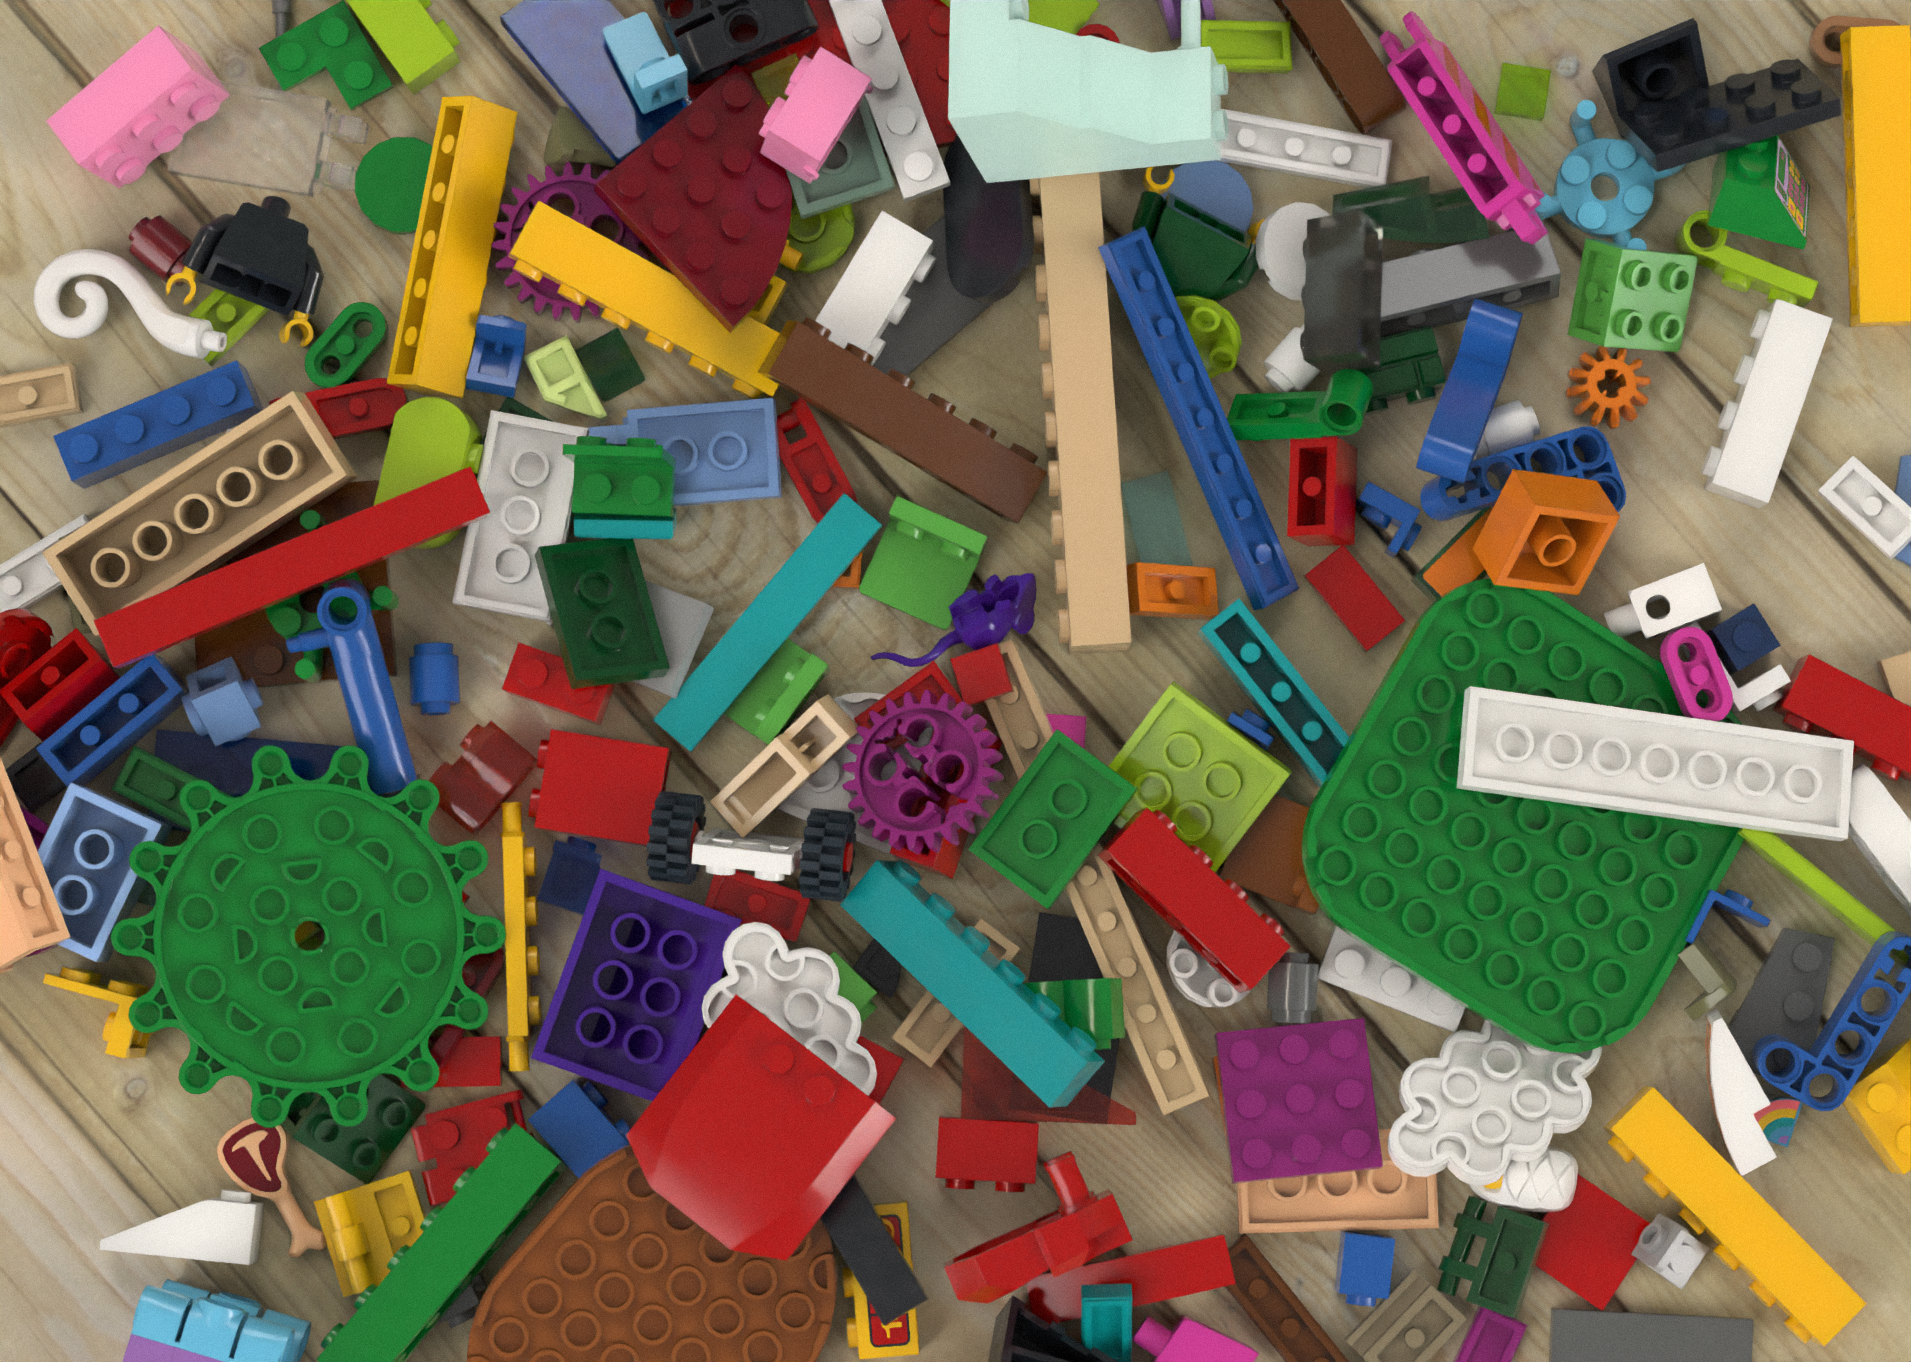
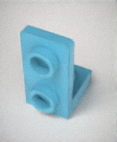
M646 12L638 13L603 29V38L642 114L688 96L687 68L679 54L669 57Z

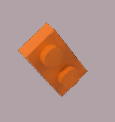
M1142 562L1126 565L1130 615L1208 620L1219 614L1215 568Z

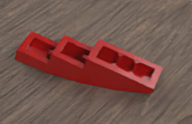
M1219 1234L1181 1244H1170L1128 1255H1118L1088 1262L1055 1278L1051 1271L1045 1272L1026 1283L1032 1313L1051 1324L1052 1321L1058 1323L1081 1318V1285L1132 1284V1307L1234 1285L1236 1282L1225 1235Z

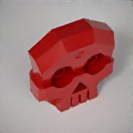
M1072 1151L1042 1163L1050 1176L1061 1204L1057 1206L1058 1210L974 1246L945 1262L944 1269L959 1301L988 1304L1019 1289L1048 1269L1051 1270L1055 1278L1082 1266L1100 1254L1133 1241L1113 1193L1110 1189L1097 1194L1093 1190L1089 1191Z

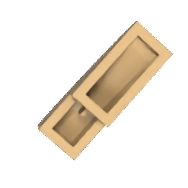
M829 694L825 695L809 707L783 734L777 736L710 803L742 838H745L858 734L856 730L857 725Z

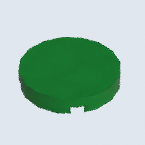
M394 137L376 144L363 156L355 173V195L362 212L376 227L393 235H406L416 232L432 145L414 137Z

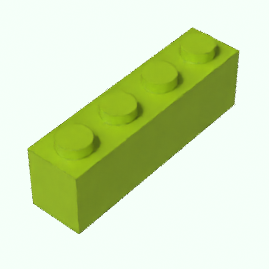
M345 0L413 95L461 62L453 49L460 44L456 35L444 19L435 24L425 10L432 5L430 0Z

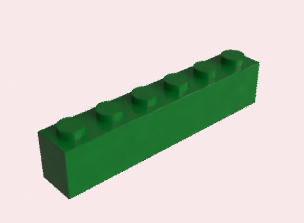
M515 1123L510 1130L506 1127L502 1128L488 1143L486 1151L489 1155L477 1169L473 1166L469 1167L458 1178L453 1186V1190L457 1193L444 1208L440 1205L436 1206L426 1216L420 1225V1229L424 1232L411 1247L405 1244L393 1255L387 1264L390 1272L378 1286L374 1283L371 1284L357 1298L354 1303L357 1311L345 1326L342 1323H338L325 1336L320 1345L324 1351L317 1360L319 1362H405L566 1171L568 1166L518 1124Z

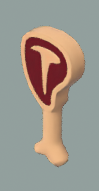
M253 1117L245 1119L230 1129L220 1139L217 1153L224 1170L233 1181L247 1192H252L256 1196L264 1197L274 1202L291 1231L292 1242L288 1251L290 1257L300 1258L307 1249L319 1251L324 1249L327 1243L323 1231L313 1227L307 1221L291 1191V1181L285 1170V1162L290 1145L288 1132L281 1124L273 1128H265L258 1125L253 1120Z

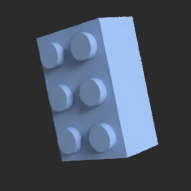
M70 782L38 849L39 857L71 936L65 941L58 943V945L95 962L109 961L114 950L111 941L112 929L118 922L130 917L147 881L136 875L131 869L129 862L131 851L136 845L145 841L164 845L172 826L83 785Z

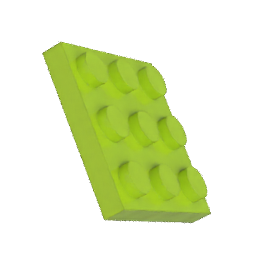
M1173 681L1108 766L1138 788V791L1114 824L1122 828L1136 812L1148 808L1151 812L1159 810L1176 825L1177 831L1174 834L1188 847L1191 844L1199 847L1209 856L1213 862L1210 869L1216 872L1289 777L1292 770Z

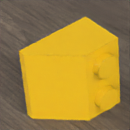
M1911 1036L1865 1067L1842 1103L1891 1173L1902 1175L1911 1170Z

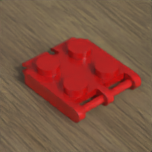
M522 1089L425 1114L427 1124L411 1128L418 1161L423 1162L436 1158L438 1168L421 1172L430 1206L444 1202L448 1203L457 1193L453 1190V1186L458 1178L471 1166L477 1169L489 1155L486 1147L491 1139L502 1128L511 1129L506 1103L511 1105L515 1123L527 1131L520 1100L524 1099Z

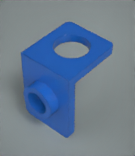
M1710 889L1685 941H1687V944L1694 942L1712 904L1759 928L1768 927L1771 920L1751 910L1754 902L1749 898L1729 889L1726 890L1724 895Z

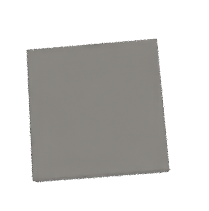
M645 580L670 669L664 677L631 682L676 699L714 607Z

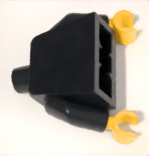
M268 196L263 199L261 207L250 202L242 203L236 215L225 213L202 226L196 233L181 262L185 265L182 272L176 273L169 278L166 285V296L168 297L171 287L175 283L184 282L189 286L190 293L186 296L183 305L189 304L194 299L196 293V283L194 280L198 273L203 274L200 282L288 317L292 309L295 310L293 320L285 322L281 326L279 338L281 343H287L291 327L293 325L298 326L303 333L300 343L301 348L308 345L313 338V328L308 322L309 314H315L324 274L314 248L308 244L309 229L305 224L288 218L291 207L285 199L278 196Z

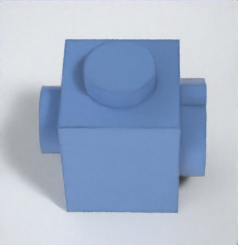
M232 656L186 676L189 693L181 696L186 714L198 735L202 737L209 734L214 745L218 746L227 741L241 740L253 730L261 727L257 708L264 705L260 691L253 678L244 681Z

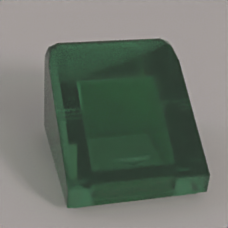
M618 327L575 350L600 398L604 402L645 381V376Z

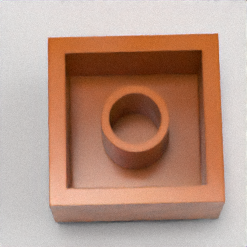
M1513 469L1472 549L1494 585L1579 595L1614 530L1620 515L1596 480Z

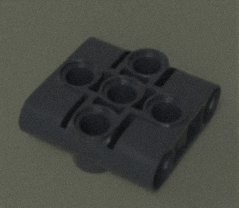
M652 0L675 53L681 56L687 68V79L690 85L708 82L726 74L736 64L742 67L795 44L814 34L820 27L808 0H687L693 4V9L689 15L680 19L673 18L667 13L671 3L676 0ZM741 24H751L758 30L755 39L747 43H740L734 40L732 32Z

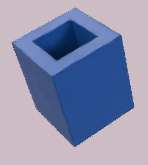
M1341 1231L1334 1290L1340 1294H1346L1345 1303L1375 1307L1376 1298L1389 1299L1395 1238L1384 1235Z

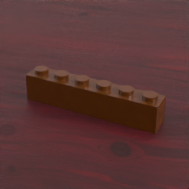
M807 317L803 323L787 320L758 373L1005 521L1019 524L1048 473L1035 465L1038 459L1037 455L1016 443H1012L1010 448L1005 447L994 440L998 432L977 419L972 418L969 424L957 418L953 415L956 407L947 400L933 393H930L928 399L914 392L911 389L915 382L904 374L892 368H889L885 374L871 366L870 363L874 357L861 348L847 343L843 349L828 339L832 332L818 322Z

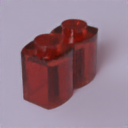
M492 721L485 727L479 723L476 724L460 743V747L465 750L460 758L453 765L445 761L429 779L438 789L440 795L438 806L475 837L502 807L501 803L507 801L537 765V758Z

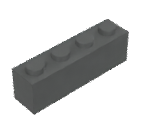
M1510 228L1502 234L1486 238L1462 240L1457 245L1437 250L1431 248L1420 249L1408 257L1388 262L1385 260L1369 262L1362 268L1353 270V295L1367 340L1370 341L1422 327L1431 326L1434 328L1467 320L1475 298L1509 309L1559 297L1561 272L1548 233L1536 243L1530 244L1529 242L1522 241L1515 230Z

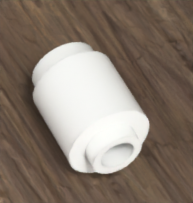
M1306 321L1300 328L1294 327L1263 363L1268 372L1264 377L1281 393L1290 391L1303 392L1331 360L1329 354L1335 348V344L1317 326Z
M1519 400L1493 408L1474 459L1477 460L1534 442V435L1540 434V427L1531 406L1524 408Z

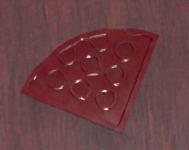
M737 64L597 182L593 190L729 333L749 315L761 299L777 270L786 245L792 207V188L786 169L760 153L765 138L759 135V132L764 125L763 120L769 108L754 84Z

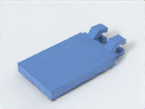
M774 398L627 410V417H623V425L589 427V436L607 438L606 443H612L614 446H626L627 438L655 439L657 445H662L663 449L676 459L673 507L782 498L776 400Z

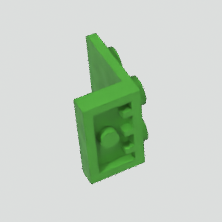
M1585 238L1567 335L1603 347L1678 352L1681 348L1698 261L1697 256L1686 253L1631 249L1604 240Z
M896 496L889 512L890 520L862 579L859 591L865 596L939 629L947 630L953 620L948 607L965 593L987 545L988 536Z
M787 639L727 710L725 715L768 746L777 736L786 731L830 671L829 665L813 653L810 655L790 639Z

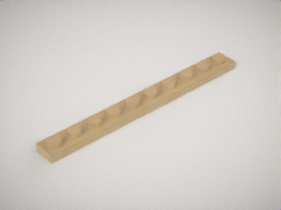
M1011 639L999 644L1014 692L985 702L1016 775L1020 780L1054 731L1016 643ZM1100 841L1068 884L1066 891L1103 977L1122 978L1124 1026L1164 1116L1210 1096V1092L1115 872L1097 856L1104 848Z

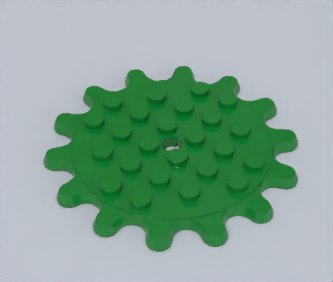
M274 745L264 746L254 754L252 759L253 785L246 794L237 798H230L220 794L208 781L202 779L192 780L182 788L180 793V804L191 822V833L187 840L181 845L174 847L163 846L152 841L141 842L133 848L129 857L130 867L133 872L147 880L156 892V903L153 910L140 918L121 920L115 925L111 933L112 945L116 951L126 956L145 958L153 965L156 971V981L153 988L133 1001L128 1014L130 1023L136 1030L143 1033H152L166 1027L182 1030L190 1041L189 1055L182 1064L178 1076L183 1089L191 1094L200 1095L208 1092L218 1080L225 1076L235 1075L242 1077L252 1089L251 1115L253 1120L265 1128L279 1126L285 1121L290 1105L295 1097L305 1092H314L323 1096L329 1104L333 1119L338 1124L345 1127L358 1125L365 1119L368 1112L367 1087L373 1078L384 1073L394 1074L399 1077L411 1090L418 1092L429 1090L437 1083L439 1078V1067L428 1049V1038L432 1031L444 1024H453L467 1030L476 1029L483 1025L489 1012L485 999L471 991L464 984L462 978V968L471 956L497 951L505 942L506 937L505 927L501 921L495 917L478 916L471 913L465 908L462 901V891L465 884L470 879L481 874L488 865L489 857L487 850L481 843L473 840L444 846L432 839L428 830V822L430 816L436 810L440 798L438 789L432 782L424 779L414 780L394 797L384 798L372 792L367 782L369 760L366 753L356 746L347 745L339 748L334 753L326 774L319 779L311 781L304 780L294 773L287 753L283 749ZM306 921L319 923L325 933L322 945L312 951L300 948L295 940L297 927Z

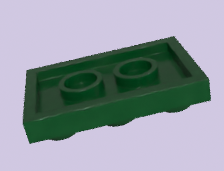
M607 538L540 546L534 556L571 689L664 677L670 667L634 540Z

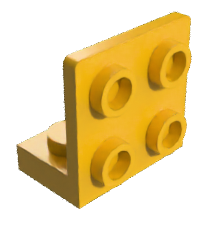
M62 966L60 974L45 973L44 984L119 1004L117 1013L111 1011L105 1022L102 1040L108 1042L105 1053L121 1058L145 1057L152 1033H143L136 1030L130 1023L128 1014L133 1001L148 993L150 987L125 980L116 981L111 979L109 985L101 984L102 974L78 967L69 968Z

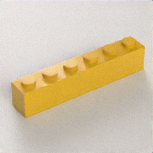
M1910 25L1850 27L1840 35L1850 327L1910 325Z
M472 95L442 97L387 384L430 397L463 398L474 337L476 336V323L483 290L488 279L487 269L492 243L497 233L494 223L497 222L501 196L506 186L505 176L510 150L515 139L514 129L518 112Z
M540 201L535 204L508 257L517 261L513 267L514 270L538 283L545 276L561 285L557 291L558 294L582 307L586 300L604 309L601 317L621 329L627 330L630 324L648 333L644 341L665 353L671 354L673 348L691 356L688 362L689 366L709 377L714 378L717 371L734 380L731 388L749 399H758L760 395L766 398L773 397L779 385L758 373V370L780 333L749 316L729 333L675 275Z
M1644 1086L1603 1127L1612 1136L1607 1141L1609 1147L1627 1164L1634 1159L1647 1172L1642 1180L1656 1195L1663 1200L1670 1195L1683 1208L1677 1214L1678 1217L1695 1234L1699 1236L1705 1231L1718 1244L1712 1251L1733 1272L1740 1267L1753 1280L1748 1288L1761 1302L1769 1308L1776 1303L1789 1316L1783 1323L1801 1342L1806 1344L1811 1339L1814 1343L1825 1346L1867 1304L1654 1087Z

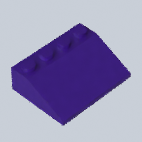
M600 868L531 1058L653 1101L697 1044L704 1025L702 1013L704 996L710 987L720 980L725 967L723 960L725 941L732 931L740 926L742 920Z

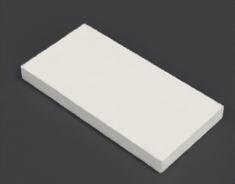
M491 410L477 478L490 513L486 518L468 525L452 603L551 623L552 618L534 555L540 546L567 543L573 515L574 463L562 455L563 444L576 445V437L589 435L588 428Z

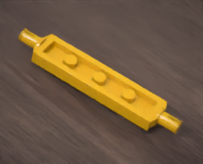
M522 802L501 803L502 833H500V838H502L508 1015V1036L506 1037V1042L509 1041V1071H530L528 1041H531L533 1026L541 1025L542 1019L540 995L532 996V976L540 974L539 946H531L530 926H538L539 921L537 896H529V876L537 875L536 847H528V838L525 837V832H522Z

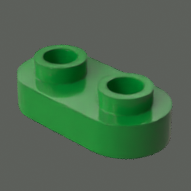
M356 302L347 306L308 350L304 366L310 380L322 389L349 384L384 344L388 335V323L385 316L376 306L367 302ZM365 321L372 324L371 333L367 337H358L356 335L358 324ZM331 358L338 359L340 361L339 370L335 374H326L324 372L325 362Z

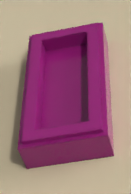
M1478 1306L1453 1362H1511L1528 1325L1514 1318Z

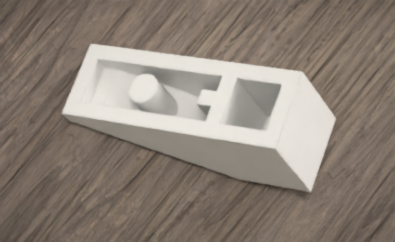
M222 1189L221 1198L206 1199L101 1239L99 1250L250 1265L258 1262L264 1202L251 1201L252 1192Z

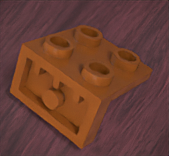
M1275 794L1228 855L1220 874L1223 880L1230 879L1242 888L1306 914H1316L1319 904L1308 885L1302 861V836L1309 807Z

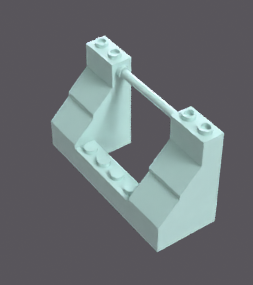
M950 0L948 119L986 183L1221 160V141L1228 140L1229 137L1227 113L1225 110H1221V95L1228 94V74L1225 64H1218L1211 46H1201L1200 0H1181V46L1176 50L1153 53L1095 36H1078L1029 22L1028 0Z

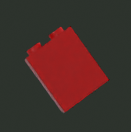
M551 729L549 740L541 739L537 768L544 769L541 789L533 788L528 817L536 818L534 827L539 830L647 847V842L650 840V834H648L649 825H652V809H655L656 797L658 798L659 793L666 790L672 751L667 747Z

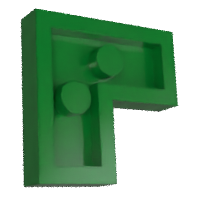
M344 0L259 47L261 54L284 93L326 69L351 111L394 88Z

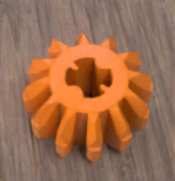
M1599 346L1596 349V359L1587 352H1584L1578 358L1583 369L1571 368L1568 371L1567 377L1579 385L1568 388L1565 391L1566 397L1570 399L1581 398L1582 402L1573 409V413L1576 416L1582 415L1587 409L1592 411L1589 418V426L1591 427L1598 426L1603 415H1605L1609 429H1616L1620 424V415L1625 420L1632 422L1638 416L1633 405L1645 406L1648 403L1649 398L1636 389L1648 386L1651 383L1650 377L1644 375L1635 377L1634 372L1643 365V362L1640 358H1637L1629 365L1624 363L1627 355L1626 348H1619L1615 352L1613 359H1611L1609 349ZM1605 377L1611 378L1609 384L1615 381L1618 386V390L1611 395V398L1605 396L1607 390L1601 394L1597 387Z

